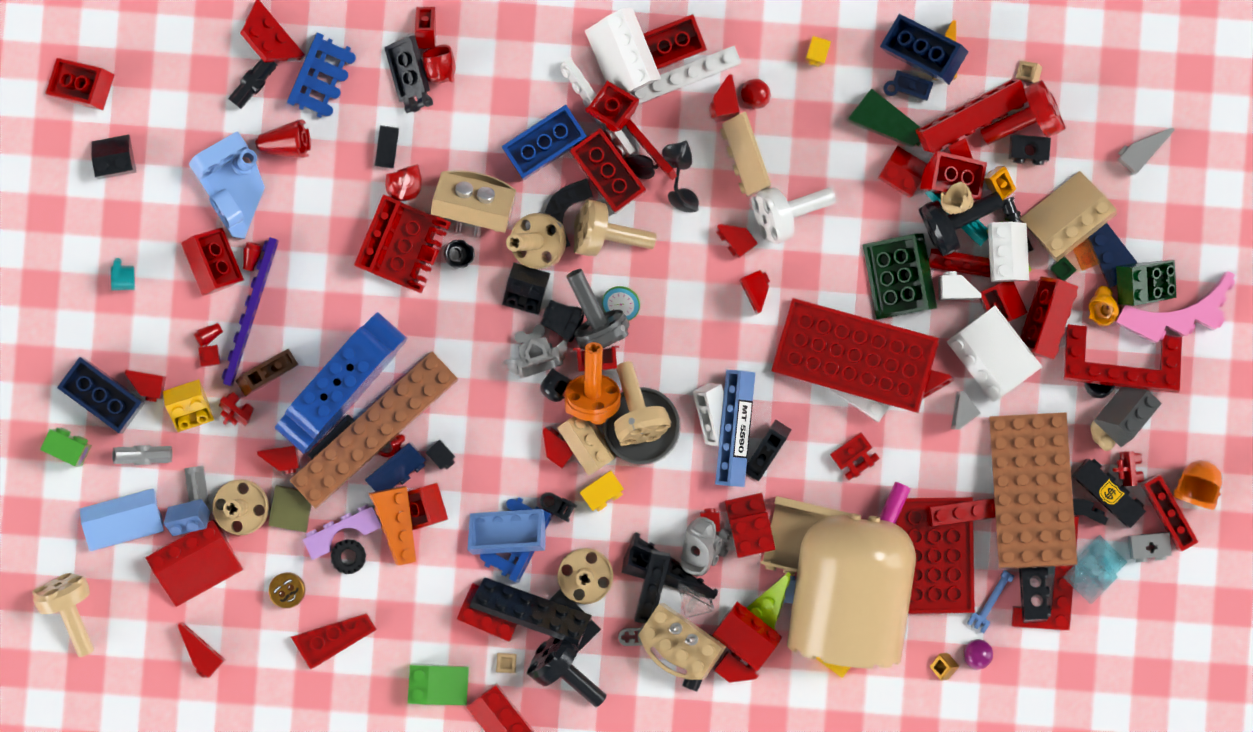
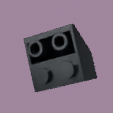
M513 263L502 305L539 315L551 273Z

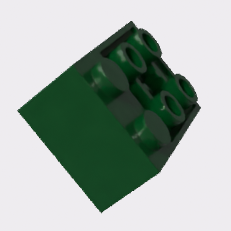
M1175 260L1116 266L1118 304L1136 306L1177 298Z

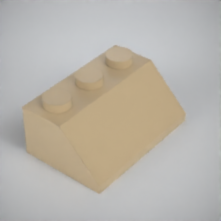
M573 416L557 427L588 476L617 457L608 446L596 424Z

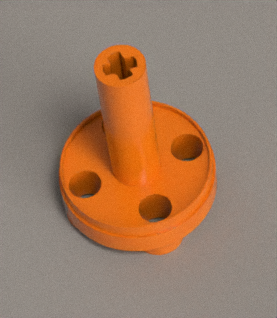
M591 342L585 346V374L571 380L566 387L565 411L579 419L599 425L605 423L607 418L613 416L619 410L621 394L617 383L611 378L602 375V345Z

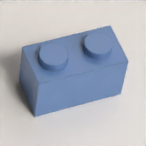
M202 499L170 506L167 509L163 524L172 536L207 528L211 512Z

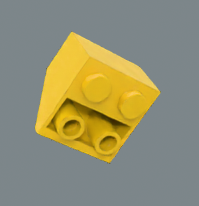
M199 379L163 391L165 407L177 432L214 421L205 390Z

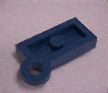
M897 70L894 80L886 82L883 90L888 96H894L901 92L927 101L934 82ZM889 85L894 86L895 90L893 92L888 91Z

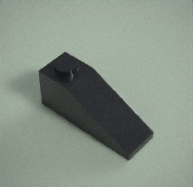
M775 419L747 463L746 474L759 481L787 440L792 429Z

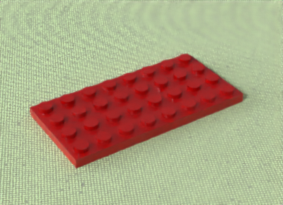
M792 298L771 371L919 413L940 339Z

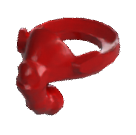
M398 434L391 441L393 450L388 453L380 451L378 454L383 457L395 455L400 451V446L405 441V436Z

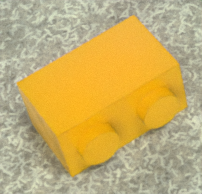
M609 471L580 491V494L592 511L596 509L599 512L607 506L605 502L611 498L615 501L623 495L621 491L624 488L614 473Z

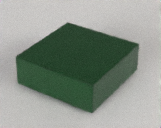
M1065 256L1050 268L1051 272L1063 281H1066L1077 271Z

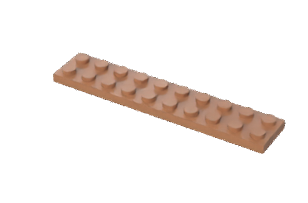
M431 351L289 481L317 509L457 382L458 378Z

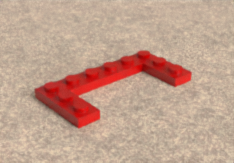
M1067 325L1064 380L1179 393L1182 337L1164 336L1161 341L1160 370L1085 362L1087 326Z
M1074 515L1075 537H1076V548H1077V535H1078L1079 516H1075V515ZM1075 565L1055 566L1051 617H1048L1046 622L1023 623L1022 607L1013 606L1012 627L1070 631Z

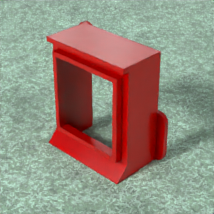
M612 346V349H603L602 370L617 369L616 348H619V346ZM573 348V351H577L578 371H585V351H581V348Z

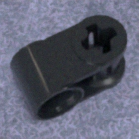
M545 492L540 498V504L544 509L566 522L570 521L569 517L573 509L578 506L551 492ZM546 496H552L554 503L551 506H546L543 503V499Z

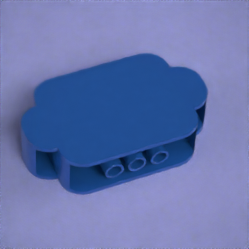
M379 312L375 313L364 326H361L292 402L285 415L276 424L275 429L298 450L306 454L333 428L388 366L408 338Z

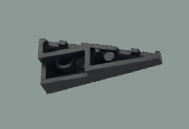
M635 532L625 554L621 573L644 579L651 550H658L654 548L655 545L652 542L647 543L640 538L641 534ZM673 557L670 558L664 585L711 599L717 596L718 590L716 588L712 590L703 583L704 580L702 578L697 579L692 574L687 573L681 567V563Z

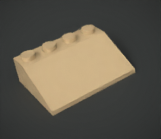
M743 112L722 123L723 128L720 129L723 140L727 139L729 144L726 149L729 158L733 157L735 164L732 166L735 175L740 176L741 183H739L741 193H746V196L749 197L761 190L770 188L771 182L747 113Z
M1079 171L1021 217L1020 220L1027 224L1029 231L1057 263L1116 216L1117 209Z

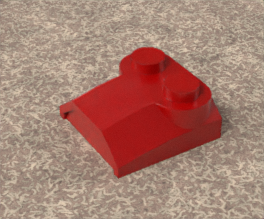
M606 81L603 88L585 111L606 124L610 131L618 132L623 129L634 114L639 104V99L611 82Z

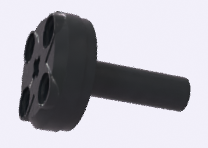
M996 191L975 201L972 208L962 213L947 215L938 200L931 201L918 210L933 245L942 256H945L960 249V243L955 230L1003 208L1004 204Z
M555 637L543 642L537 648L527 674L542 686H548L561 677L594 707L600 706L606 699V693L572 665L578 653V646Z

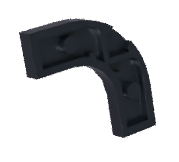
M587 178L565 186L556 192L550 199L545 214L551 215L563 224L564 214L569 207L593 197ZM552 225L550 229L553 235L556 232V228L554 225ZM566 235V247H565V248L571 246L570 243H569V240H568L567 235Z

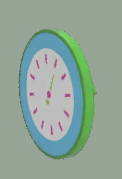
M615 286L604 294L602 306L605 312L622 310L629 321L638 314L640 300L637 294L630 288Z

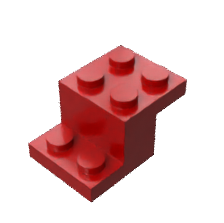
M762 493L725 500L738 558L776 550Z

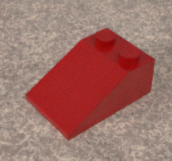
M57 58L45 94L103 111L115 74L100 67Z

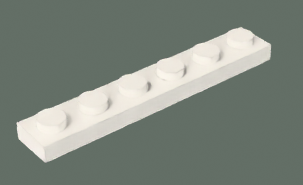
M734 45L661 74L660 80L630 94L639 99L638 105L740 65L741 60Z
M569 57L560 65L561 72L564 77L570 80L573 90L580 94L583 104L587 108L597 95ZM594 117L596 123L605 130L609 140L613 141L620 155L624 158L632 156L636 150L622 130L618 132L610 131L606 124Z

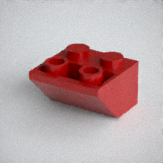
M1014 281L1002 282L980 292L981 298L979 300L985 312L996 306L1008 322L1028 313Z

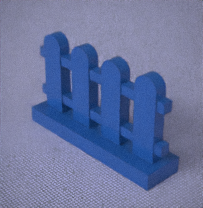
M317 32L286 104L294 106L297 103L299 104V109L303 110L306 107L317 112V117L321 118L322 115L330 116L333 113L332 106L327 104L329 98L337 99L341 95L340 89L335 87L337 80H347L348 72L342 68L345 63H354L356 56L350 52V47L346 46V49L334 45L332 44L333 40L328 38V41L323 40L324 35ZM317 51L322 52L320 59L315 57ZM326 55L339 59L338 67L324 61ZM310 68L315 70L312 76L308 75ZM319 72L332 77L331 83L328 84L317 79ZM302 86L307 87L305 94L300 92ZM311 90L324 94L323 102L310 97Z
M520 497L518 500L509 499L506 502L507 508L511 511L533 510V508L523 504L524 499ZM544 510L546 530L554 514ZM535 551L510 552L509 560L500 557L496 553L480 554V558L486 562L484 566L489 568L492 565L503 571L501 575L506 577L509 574L510 580L519 583ZM516 557H518L519 559L517 563L514 564Z

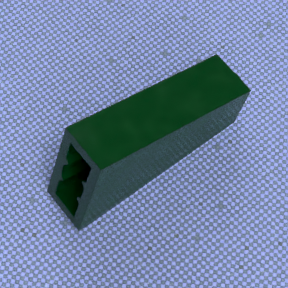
M873 89L868 92L846 120L851 124L911 148L915 144L918 147L921 144L915 131L920 126Z

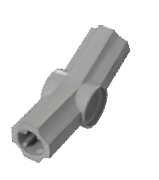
M137 445L134 447L113 448L112 452L113 464L134 463V465H146L151 463L172 462L173 458L172 446L151 447V445Z

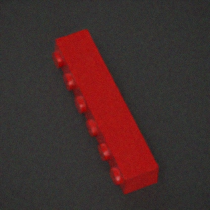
M1013 78L916 129L915 131L924 151L930 153L941 151L943 146L958 142L960 137L973 134L975 129L986 127L992 123V120L1007 116L1009 111L1024 107V103L1028 102L1021 80Z

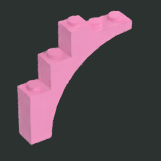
M1229 271L1224 272L1217 285L1205 297L1195 304L1178 311L1153 313L1122 305L1117 320L1114 323L1153 343L1163 340L1167 332L1164 330L1165 328L1183 337L1188 334L1191 335L1196 326L1194 321L1211 330H1215L1217 327L1220 328L1225 320L1223 317L1225 312L1218 308L1224 305L1227 299L1225 294L1227 290L1232 289L1235 283L1233 279L1235 274Z

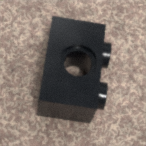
M1011 135L1008 159H1012L1013 163L1024 164L1025 161H1032L1033 165H1044V162L1049 161L1051 138ZM1029 145L1034 148L1033 155L1026 154V146Z

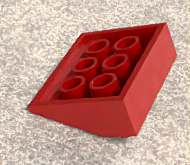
M216 520L208 522L206 529L190 532L145 557L153 573L176 607L244 570Z

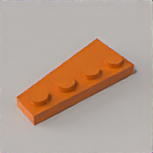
M401 486L369 493L375 505L376 514L381 521L382 530L388 539L387 543L396 565L416 562L407 487Z

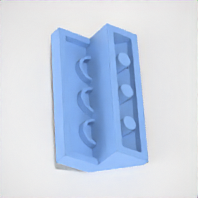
M154 488L79 509L81 525L89 551L164 531L163 519L157 506Z

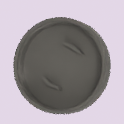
M640 387L645 406L664 407L669 415L671 427L656 441L621 446L616 437L614 423L618 418L629 413L626 399L622 392L620 393V408L603 423V432L608 446L618 457L632 464L648 465L662 460L674 449L680 436L681 422L676 407L668 397L657 390Z

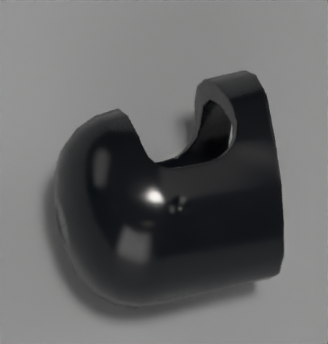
M552 368L540 385L541 393L550 401L560 402L565 398L563 393L571 379Z

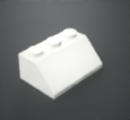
M992 222L988 224L991 282L1029 281L1027 224L1020 222Z

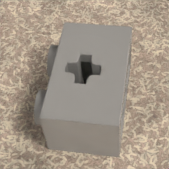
M1169 532L1128 536L1130 559H1136V562H1147V558L1155 557V561L1167 560L1166 556H1172ZM1149 543L1154 545V549H1151V552L1146 550V546H1149Z

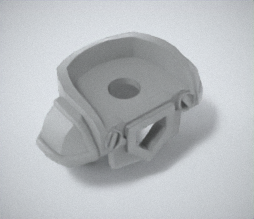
M536 325L533 328V332L529 334L518 331L515 334V340L517 343L522 344L518 346L520 359H506L503 363L511 372L519 375L520 378L564 364L563 360L568 353V341L563 340L553 348L552 344L548 343L547 338L543 337L545 335V328L542 325Z
M699 517L692 521L686 529L681 556V567L683 570L695 576L706 574L711 565L715 566L717 564L719 556L725 557L728 554L729 547L724 544V541L728 542L730 540L732 532L722 528L719 535H716V525L706 517ZM697 547L700 550V555L694 553Z

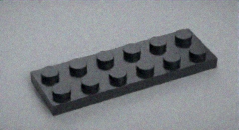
M486 577L481 582L470 604L471 608L579 646L592 618L590 614Z

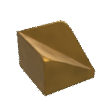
M940 653L930 665L932 671L941 681L950 679L960 667L949 653Z

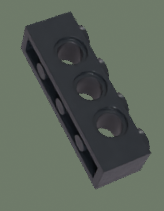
M1019 568L1023 623L1046 622L1048 617H1051V607L1047 605L1050 591L1045 579H1048V568ZM1030 579H1037L1039 586L1033 587L1030 584ZM1031 598H1038L1041 602V605L1034 606L1031 602Z

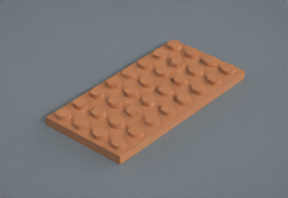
M1067 412L989 416L999 569L1077 565Z

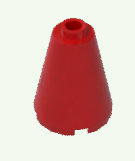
M303 119L296 120L259 134L258 139L255 141L257 150H260L262 154L300 158L308 157L310 154H307V151L311 150V138L309 129H305L303 125L306 122Z

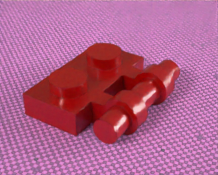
M862 432L830 454L840 470L848 466L850 471L845 474L848 481L860 476L863 470L868 467L871 468L880 459L876 453L869 457L867 451L872 449V446ZM862 456L864 461L855 467L852 462Z

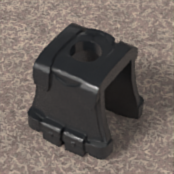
M550 300L540 324L555 331L568 342H572L575 338L574 333L576 329L582 325L585 314L582 308L567 306Z

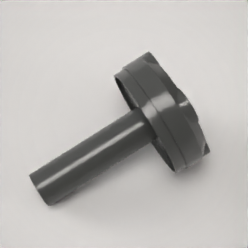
M577 269L570 272L566 277L588 320L579 326L574 333L579 348L585 350V346L591 342L599 343L605 348L627 337L630 323L623 311L611 310L603 313L583 270Z

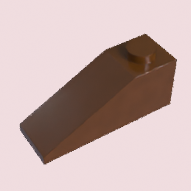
M288 348L245 372L235 381L246 397L299 364Z

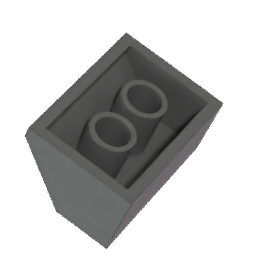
M1121 387L1093 421L1120 447H1123L1137 435L1162 403L1149 390Z

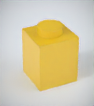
M816 36L812 37L805 59L809 61V65L815 67L824 65L831 41Z

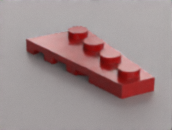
M365 613L292 636L291 638L311 670L374 632L377 628L369 615Z

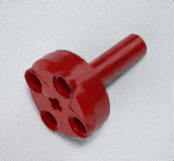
M1043 80L1025 88L1029 107L980 129L987 145L1036 122L1046 137L1054 136L1066 129L1056 100Z

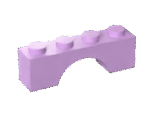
M367 504L358 508L359 513L353 516L351 513L340 517L341 521L336 524L331 521L323 525L324 529L319 532L314 529L306 533V538L302 540L311 559L314 560L331 552L334 536L344 528L356 529L363 535L382 528L374 506L369 507Z

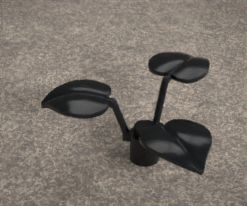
M685 140L680 143L666 145L662 150L663 158L672 168L677 167V177L674 183L675 191L669 192V202L680 211L697 212L699 210L697 195L686 188L678 189L680 169L685 170L692 165V153L689 144ZM632 155L624 159L634 174L641 179L652 178L655 174L654 169L659 167L657 164L653 165V160L644 155Z

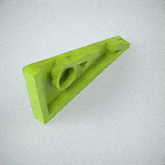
M789 572L746 607L774 630L780 616V609L785 600L786 589L790 583L791 574Z

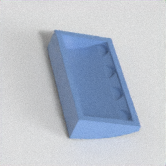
M543 509L470 513L467 550L471 554L545 551L546 532Z

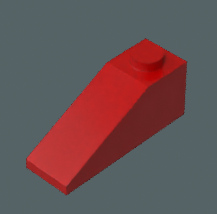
M179 623L178 629L193 666L197 668L195 670L196 673L202 678H210L226 659L185 623Z

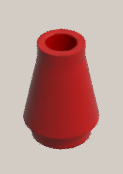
M246 242V245L243 246L244 270L254 271L262 252L260 244Z
M217 322L214 325L196 330L197 332L193 335L199 346L202 347L210 344L223 333V330Z

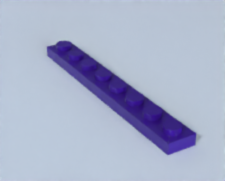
M269 237V241L266 240L263 245L262 251L265 253L263 259H259L257 264L259 272L251 283L253 291L251 296H247L245 302L247 310L245 314L242 313L239 321L241 325L240 332H236L233 343L236 344L234 350H230L227 361H230L228 369L225 368L222 374L223 384L233 386L279 243L277 239Z

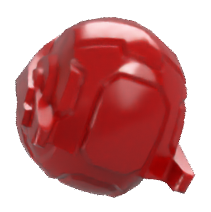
M442 44L423 52L422 62L427 80L432 83H445L448 81L453 83L456 65L451 47Z
M418 164L386 174L385 187L389 197L398 201H409L419 195L422 178Z

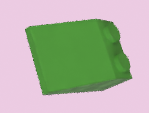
M411 663L408 704L467 705L469 667Z

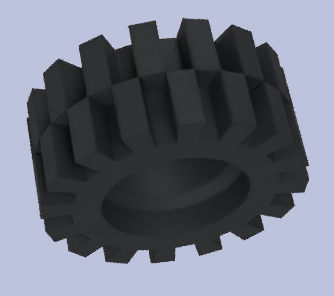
M353 539L338 542L333 547L330 556L334 568L338 572L353 574L359 571L366 562L364 547ZM346 549H351L356 554V559L352 564H346L341 559V554Z

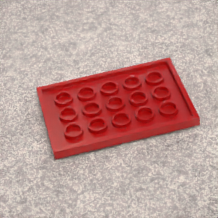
M973 497L906 499L896 525L909 535L916 553V565L908 614L975 613L973 521L930 526L928 507L973 501Z

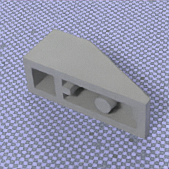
M1169 128L1129 146L1125 145L1119 151L1120 157L1117 160L1131 173L1137 174L1175 129Z

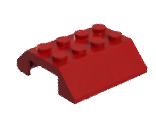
M383 194L354 266L422 294L425 286L419 284L418 281L426 283L428 279L418 274L421 269L431 272L432 268L426 266V263L434 265L440 251L433 248V245L440 248L442 246V243L433 240L435 233L440 236H446L447 233L440 230V228L448 230L451 222Z

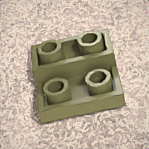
M276 485L268 526L306 533L312 505L297 489Z

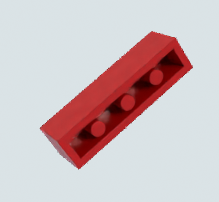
M1155 475L1140 484L1166 531L1170 533V538L1176 549L1182 552L1197 544L1199 541L1162 476Z

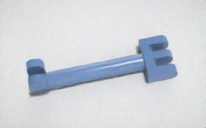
M1006 570L1003 571L1001 579L980 614L972 613L967 624L971 625L974 620H977L974 628L978 629L982 623L984 625L980 632L985 633L991 623L986 617L1007 582H1012L1015 577Z

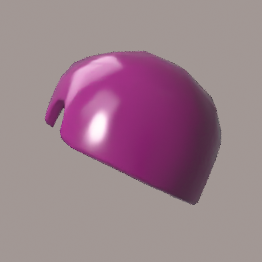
M981 639L972 640L965 647L964 661L971 669L981 670L991 663L993 650L987 641Z

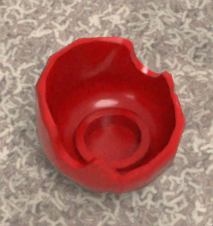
M751 79L743 84L741 97L745 104L753 109L764 108L770 102L771 92L769 86L764 81Z

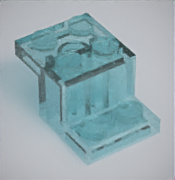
M1098 535L1077 557V565H1074L1063 578L1089 604H1092L1118 578L1116 574L1124 567L1127 561L1103 537Z

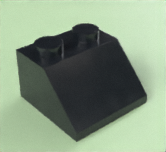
M130 135L91 141V158L95 178L103 179L136 173Z

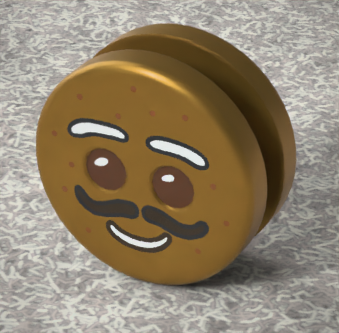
M291 572L277 575L269 585L270 599L281 608H292L298 605L303 600L306 592L304 581L297 574Z

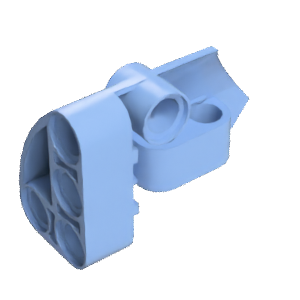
M238 131L195 155L191 159L189 166L209 195V201L231 236L245 239L265 186L256 164L257 155L248 148V145ZM243 157L249 158L251 163H245Z

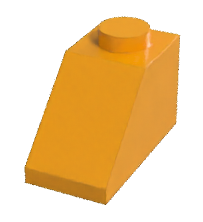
M997 166L984 178L988 189L992 193L997 191L1002 201L1016 190L1005 166Z

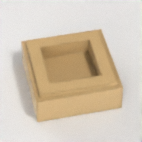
M497 653L496 672L516 673L517 654Z

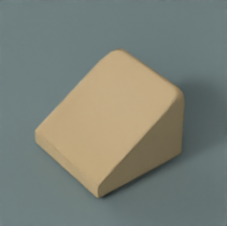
M1020 60L1015 79L1031 84L1038 82L1042 66L1038 63Z

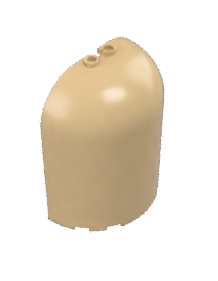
M850 513L849 516H828L812 525L805 534L801 544L787 647L793 652L799 650L801 656L810 659L820 657L821 660H824V663L839 666L873 669L874 665H878L881 668L892 667L893 663L899 665L902 658L916 565L915 548L909 535L898 525L880 520V517L869 516L868 519H861V515Z

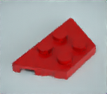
M256 0L240 34L264 62H273L275 60L287 61L291 58L303 59L305 54L260 0Z

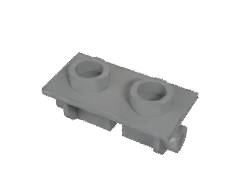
M204 466L184 468L189 502L202 499L205 504H209Z

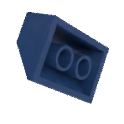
M410 442L367 477L365 481L375 492L394 488L399 483L403 485L411 478L409 475L414 470L418 473L426 466L424 464L426 459L415 445Z

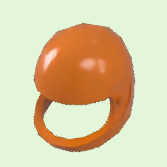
M1198 460L1191 462L1184 469L1181 479L1178 478L1177 482L1179 484L1174 489L1173 496L1188 503L1214 510L1217 506L1218 496L1221 495L1222 474L1216 465L1209 461Z

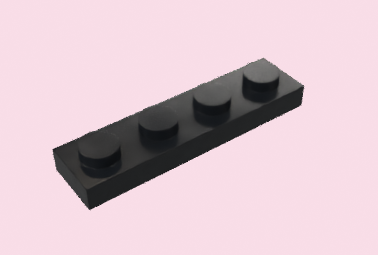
M651 550L634 616L635 622L646 624L658 606L671 558L670 553Z

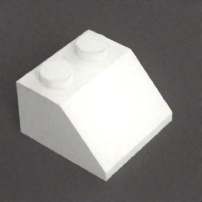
M947 271L938 277L939 300H977L981 298V293L962 275H957L956 271Z

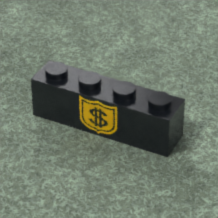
M1086 459L1071 476L1127 528H1131L1146 512L1143 509L1144 504L1137 498L1133 500L1129 496L1130 491L1123 485L1119 487L1114 482L1116 478L1109 472L1105 474L1100 469L1102 465L1095 459L1092 461Z

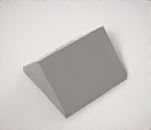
M956 391L951 425L953 430L961 429L981 414L965 391Z

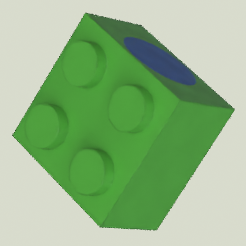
M62 427L50 429L40 450L73 466H82L92 446L87 443L88 440L79 435H74L73 437L70 435L71 431Z

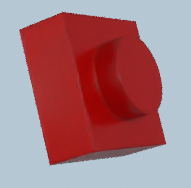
M218 345L198 348L201 367L221 364Z

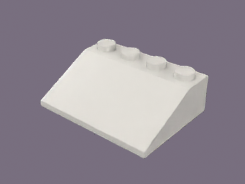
M633 8L616 11L585 30L605 82L609 81L630 94L661 79Z
M993 306L947 341L948 345L993 403L1043 367L996 306Z

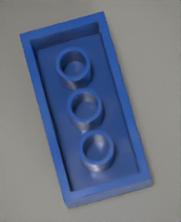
M564 105L504 144L502 149L524 181L585 140L587 136L567 105Z

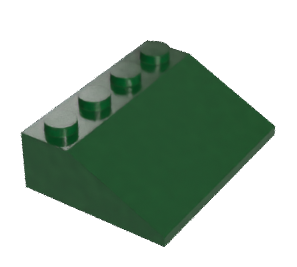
M924 233L910 234L863 244L876 320L937 309Z

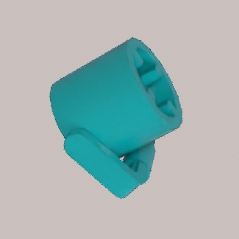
M115 258L114 265L111 266V291L135 290L134 265H121L122 260Z

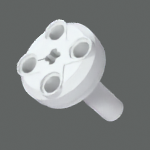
M775 187L759 191L751 199L760 235L764 240L768 239L775 244L787 241L794 235L793 218L835 204L836 196L834 191L829 187L791 201H787L783 193Z

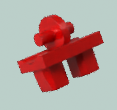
M231 392L226 398L223 396L218 405L223 409L220 413L225 418L223 424L226 426L230 422L235 426L239 421L246 427L254 408L247 403L242 409L238 408L236 404L240 397L234 392Z
M1134 451L1119 452L1118 468H1112V471L1118 472L1123 486H1137V483L1144 481V473L1142 471L1136 472L1135 465L1142 463V454L1134 453Z

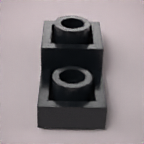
M380 125L375 166L394 169L399 128Z

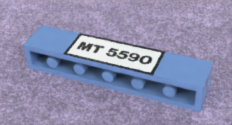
M726 369L716 485L745 487L756 372Z

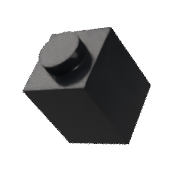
M439 440L425 452L441 470L444 467L447 470L455 463L453 459L456 456L442 440Z

